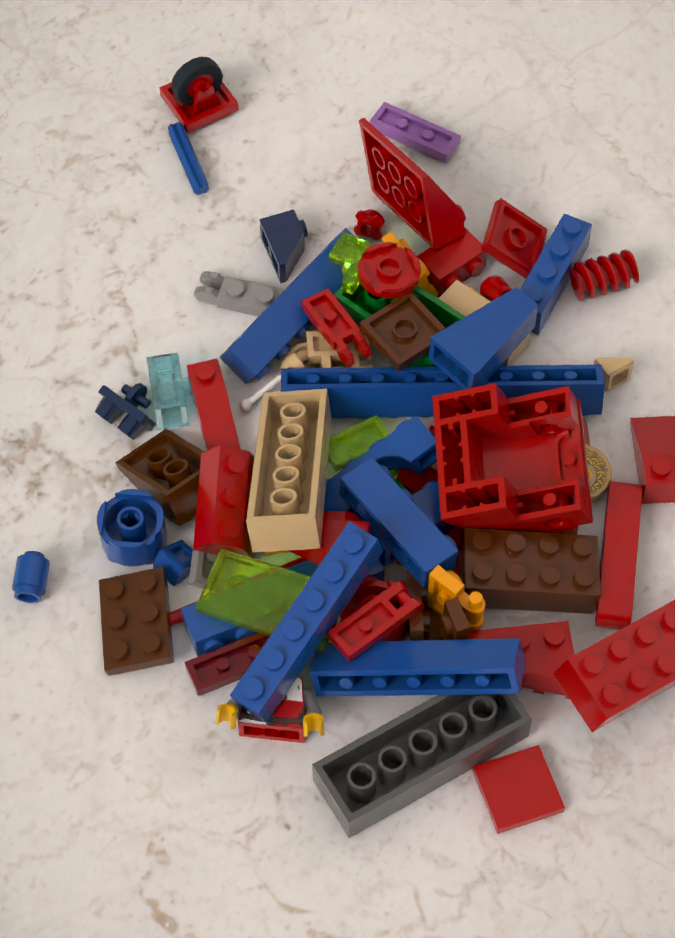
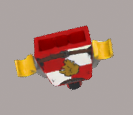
M297 677L267 723L240 707L232 698L226 704H221L217 707L215 724L219 725L222 721L230 722V729H235L238 719L239 736L305 743V737H308L310 731H319L320 736L325 735L322 711L312 691L303 688V680L300 677Z

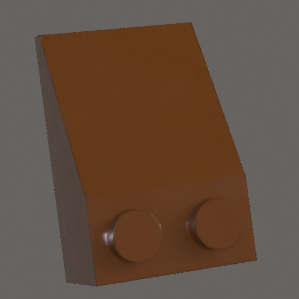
M166 428L115 462L117 468L138 490L152 495L153 499L162 507L164 517L178 526L194 518L197 508L201 453L205 451Z

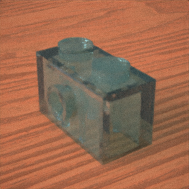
M178 353L146 357L157 429L165 430L166 428L172 429L189 426L185 397L191 396L188 377L182 378Z

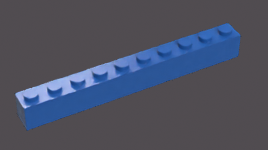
M601 364L500 366L484 384L496 383L507 398L569 386L577 399L581 401L582 416L602 414L605 383ZM395 367L281 369V392L327 389L332 419L413 417L415 415L423 418L434 417L432 396L463 390L438 367H406L400 372Z

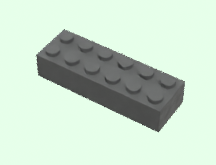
M515 694L437 695L312 764L313 781L345 833L351 838L471 770L473 766L487 761L529 737L532 719Z

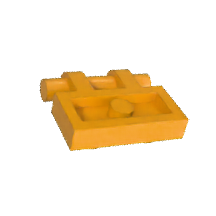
M437 565L429 573L427 605L441 616L443 615L444 601L458 597L470 626V631L480 630L483 627V614L486 605L482 594L475 591L468 595L464 592L465 585L456 573L450 570L446 571Z

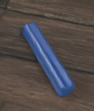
M180 122L170 124L168 126V134L193 192L197 195L202 192L206 193L209 190L208 181L183 124Z

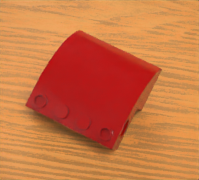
M493 383L432 396L440 512L443 522L461 528L527 532L549 531L593 523L581 401L577 399L569 386L507 398L499 386Z

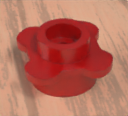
M371 209L358 211L355 215L357 219V225L354 227L355 234L371 237L375 241L380 240L383 236L381 228L385 223L382 215Z

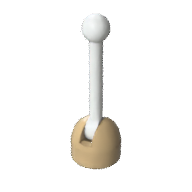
M294 352L287 356L281 365V369L306 368ZM281 374L249 399L241 400L240 408L243 411H249L252 408V404L261 398L263 393L270 391L281 382Z

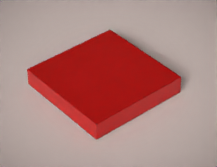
M500 198L494 203L481 250L527 279L542 252L548 229Z
M539 745L473 766V774L497 834L563 813L565 810Z

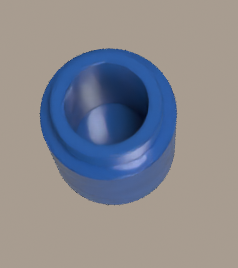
M26 551L23 555L17 557L12 584L15 599L25 603L41 601V596L46 592L50 561L44 557V554L37 551Z

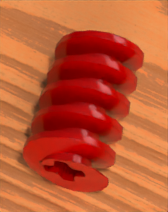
M627 249L622 250L620 254L611 253L608 255V258L602 255L596 261L592 258L585 261V264L580 261L576 262L573 268L570 269L571 285L580 302L584 300V291H587L592 299L596 296V288L604 296L607 294V285H610L615 293L619 291V282L622 283L625 289L630 288V279H633L635 283L639 282L636 260Z

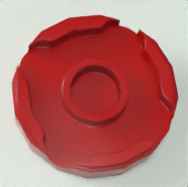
M391 242L378 243L367 248L359 260L357 269L359 282L365 290L377 297L387 299L400 298L411 293L418 285L421 273L419 258L407 247L404 249L397 247V243Z

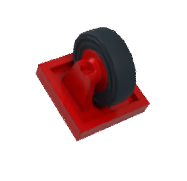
M209 57L191 59L176 71L172 82L159 87L160 96L178 121L183 124L187 133L239 110L237 100L222 82L223 74L220 67Z

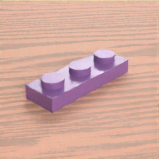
M383 102L370 120V123L383 135L447 163L461 141V135L386 102Z

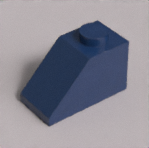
M294 209L259 219L260 237L280 284L288 280L305 250L304 238L308 237L306 224L303 219L298 220Z

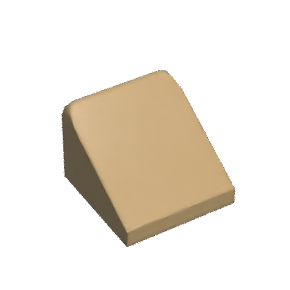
M596 358L594 360V365L601 364L605 383L604 392L631 379L634 364L632 358Z

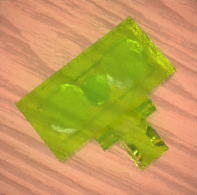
M344 231L330 251L329 261L343 266L341 272L345 274L342 278L343 286L341 290L353 295L360 284L357 274L359 260L362 258L364 251L375 244Z

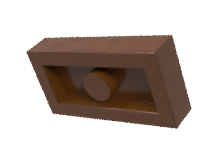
M458 597L444 601L443 615L440 616L442 628L438 630L439 639H469L470 626Z

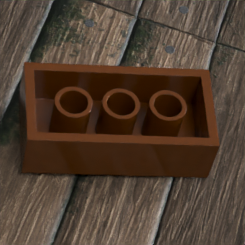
M464 528L458 546L459 577L465 585L464 592L468 595L475 591L482 594L486 603L485 608L593 614L601 597L597 536Z

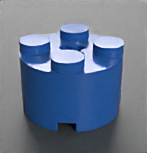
M137 489L122 490L115 493L114 498L108 502L105 501L99 508L97 526L102 548L108 560L129 567L153 564L159 549L165 547L167 531L163 509L153 499L152 495Z

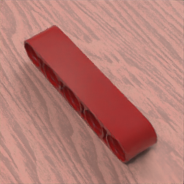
M609 481L600 563L601 597L596 606L595 627L620 630L631 624L643 485Z

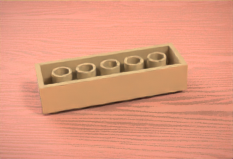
M327 389L263 393L246 519L252 552L321 549L332 424Z

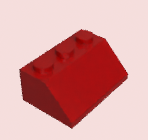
M219 445L201 453L193 550L249 562L255 561V552H252L246 523L255 458L249 451Z

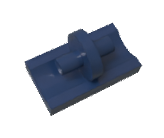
M138 383L132 388L125 384L121 389V392L126 395L125 399L105 385L98 391L103 398L98 404L95 413L110 424L120 411L126 413L127 415L117 428L132 440L144 428L151 431L156 425L154 421L137 408L142 406L147 409L151 404V401L146 398L148 389L142 383Z

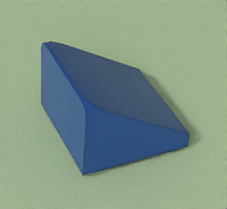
M183 540L163 547L158 551L153 568L164 567L167 572V581L172 586H176L190 574L193 549Z

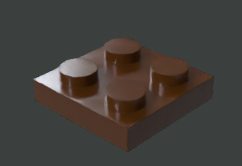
M412 292L396 299L360 322L361 332L398 372L428 354L431 337L445 329Z

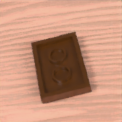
M164 567L100 579L99 593L104 671L107 675L111 676L174 663L167 572Z

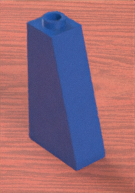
M515 287L433 335L430 339L429 360L463 390L483 386L534 329L538 304L530 296H527Z

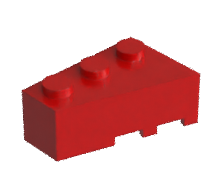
M568 621L469 631V639L520 638L526 662L521 687L533 689V693L544 694V692L564 695L566 696L565 699H570L554 675V672L568 658L575 655Z

